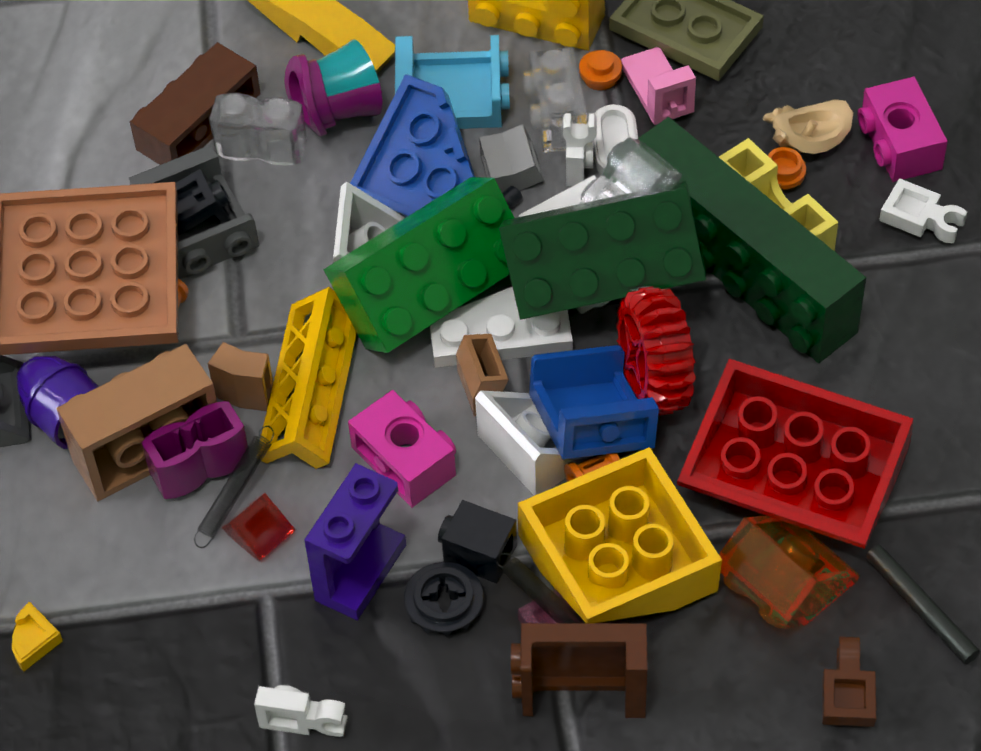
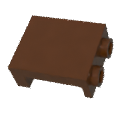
M521 623V643H511L512 699H522L523 716H533V694L536 691H625V718H646L647 623Z

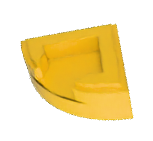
M31 602L27 603L20 610L15 619L16 624L12 634V651L19 667L24 672L63 642L61 633Z

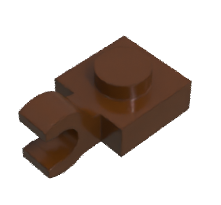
M839 637V648H837L836 658L837 669H824L822 725L874 727L876 722V671L860 670V637Z

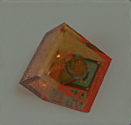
M769 516L743 518L719 553L722 559L721 573L725 576L723 578L724 583L735 593L751 599L760 607L759 614L761 617L777 628L787 629L807 625L853 586L860 577L854 569L809 530Z

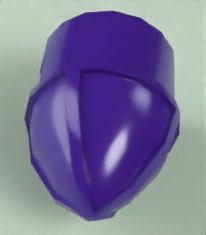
M56 356L33 357L23 363L16 376L21 404L31 424L42 429L55 444L63 449H68L66 439L59 438L58 436L60 419L56 408L67 403L72 397L85 394L99 387V385L78 364L69 363Z

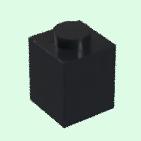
M462 500L454 516L447 515L439 530L438 542L442 543L443 562L460 564L470 569L476 576L497 584L503 574V568L500 566L504 567L509 562L510 555L513 554L517 547L516 519Z

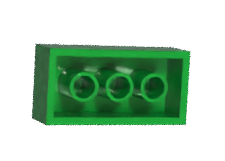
M468 178L323 269L365 349L389 353L509 275L499 227L504 220L513 219L514 216L495 178Z

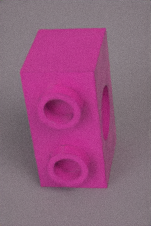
M915 77L865 88L862 108H859L857 112L859 126L864 134L869 133L874 143L873 149L876 161L880 167L885 166L892 182L898 181L899 178L907 179L943 170L948 141Z
M393 389L348 421L351 447L375 472L397 482V494L411 508L456 476V448L452 440L445 432L441 430L436 432L425 421V417L419 407L410 400L405 402ZM404 444H411V445H412V446H409V447H399V446L404 445Z

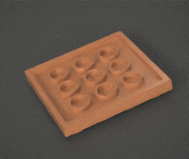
M175 182L0 193V355L179 343L178 199Z

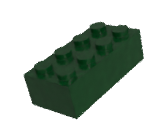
M687 181L504 220L499 227L520 320L624 298L628 292L638 291V288L653 286L654 288L666 289L706 280V268Z

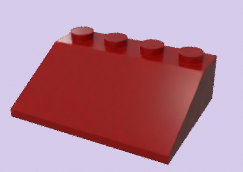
M729 358L679 475L677 485L865 549L895 486L908 452L914 418Z

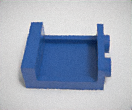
M620 345L532 356L529 396L562 460L643 450L648 447L655 448L659 407L653 397L637 399L623 373L625 352Z

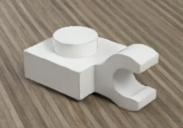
M565 113L563 117V137L566 140V186H574L584 180V168H593V142L591 141L597 135V117L594 113H589L586 124L573 123L571 113Z

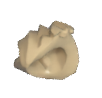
M835 99L798 109L788 105L783 108L776 107L773 112L764 115L763 121L773 124V129H775L773 139L780 147H789L802 153L816 154L826 152L842 142L851 130L853 111L846 101Z

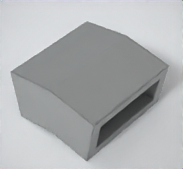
M523 124L502 133L479 137L480 156L486 177L495 178L502 193L510 186H514L520 191L544 181L533 141Z

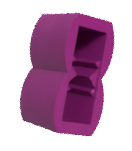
M222 401L200 408L186 422L171 423L156 429L143 440L142 447L150 476L163 498L171 499L184 496L196 490L207 478L221 477L232 473L244 452H246L248 444L244 425L229 401Z

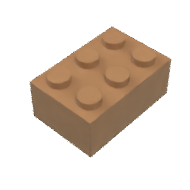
M184 344L172 351H165L159 354L152 361L130 372L118 374L111 381L85 394L72 397L67 403L57 407L56 410L71 459L98 502L150 475L142 447L143 440L150 433L171 423L186 422L194 412L204 406L216 403L217 400L212 381L187 344Z

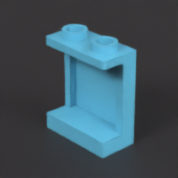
M490 35L491 49L489 51L414 53L413 36H396L395 93L405 74L442 87L447 92L459 129L502 127L501 110L510 109L509 83H501V77H509L508 50L500 51L499 35Z

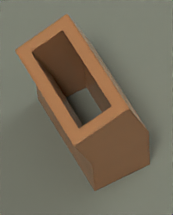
M492 334L464 335L456 353L457 371L474 416H476L475 397L480 390L503 392L509 380Z
M223 342L207 363L216 398L229 401L230 404L239 408L267 411L273 386L269 355L266 353L243 351Z

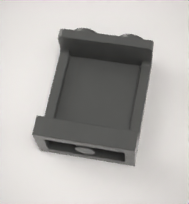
M212 145L129 177L130 185L176 183L201 169L211 183L219 180L231 200V203L225 206L231 218L230 221L222 224L217 216L213 215L178 235L179 279L191 274H198L210 266L232 257L241 256L259 246L255 220L250 213H244L221 174L218 156Z

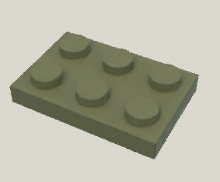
M624 0L609 18V30L649 49L659 47L666 57L685 66L689 65L691 69L719 81L762 29L764 15L731 0Z

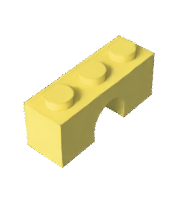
M749 138L719 156L721 160L835 251L838 221L809 194L791 203L779 186L777 179L778 165Z

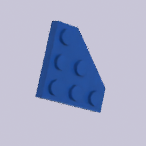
M405 74L350 184L402 216L408 217L468 178L475 177L447 92L442 87Z

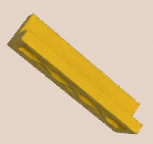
M330 287L291 304L264 420V428L261 436L271 441L270 448L261 460L266 464L291 453L315 469L323 467L330 462L357 334L338 296ZM312 313L310 318L304 324L305 316ZM303 351V354H302V355L299 357V359L296 361L297 357H298V356L300 355V353ZM293 389H294V393H293V394L290 396V398L287 400V397L290 395V393H291V392L293 391ZM285 429L284 438L278 440V436Z

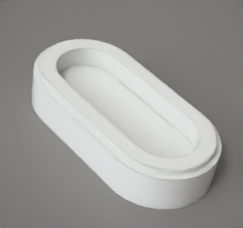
M606 105L594 113L597 117V135L593 140L596 169L603 178L609 181L623 182L628 180V146L638 139L636 119L632 111L624 106Z

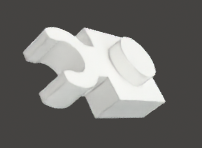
M899 178L881 208L879 221L918 237H921L927 228L932 230L939 240L946 243H954L958 228L947 223H954L963 227L967 211L956 205L940 206L941 194Z
M279 685L275 688L258 687L254 706L259 728L309 735L310 730L314 729L329 736H344L348 719L347 715H344L345 703L336 700L310 701L309 693H302L299 689L287 685Z

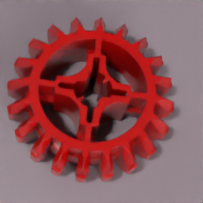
M650 286L638 288V291L628 292L620 303L617 312L619 321L616 324L618 330V339L616 341L625 352L624 376L637 399L653 397L659 407L658 416L673 414V411L683 410L684 407L689 405L694 392L693 383L696 379L694 364L696 361L693 357L692 348L694 344L691 342L690 337L691 328L686 322V312L681 309V301L671 289H659L658 287Z

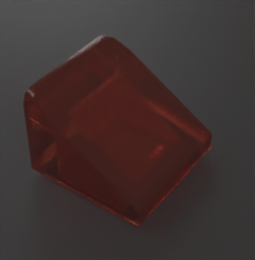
M266 493L258 496L222 526L227 535L258 562L296 530Z

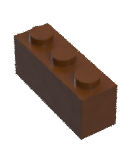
M220 43L214 44L205 54L199 55L193 64L176 80L169 82L163 92L151 103L141 108L135 114L134 118L130 121L136 150L161 165L203 148L261 94L256 65Z

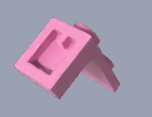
M659 47L621 59L622 70L654 125L659 124L667 117L675 119L694 112L696 76L689 65L673 70Z

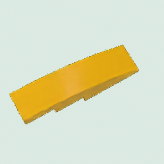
M247 0L295 42L304 37L325 56L353 39H356L363 46L373 63L376 73L395 56L394 43L336 0Z

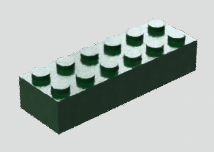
M667 117L629 144L628 193L687 181L706 270L718 278L732 296L740 297L749 304L764 323L775 326L787 336L796 350L801 353H807L817 363H821L858 333L866 276L670 117Z

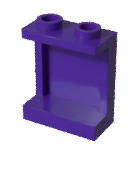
M355 463L304 539L315 601L357 621L406 546L404 534L380 524L379 521L398 492V484L395 480Z

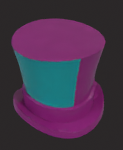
M356 39L349 41L339 49L318 60L312 59L307 61L304 54L293 56L289 60L284 77L285 90L289 102L300 119L320 137L328 134L327 128L336 125L335 120L362 116H379L381 114L383 100L380 82L370 57Z

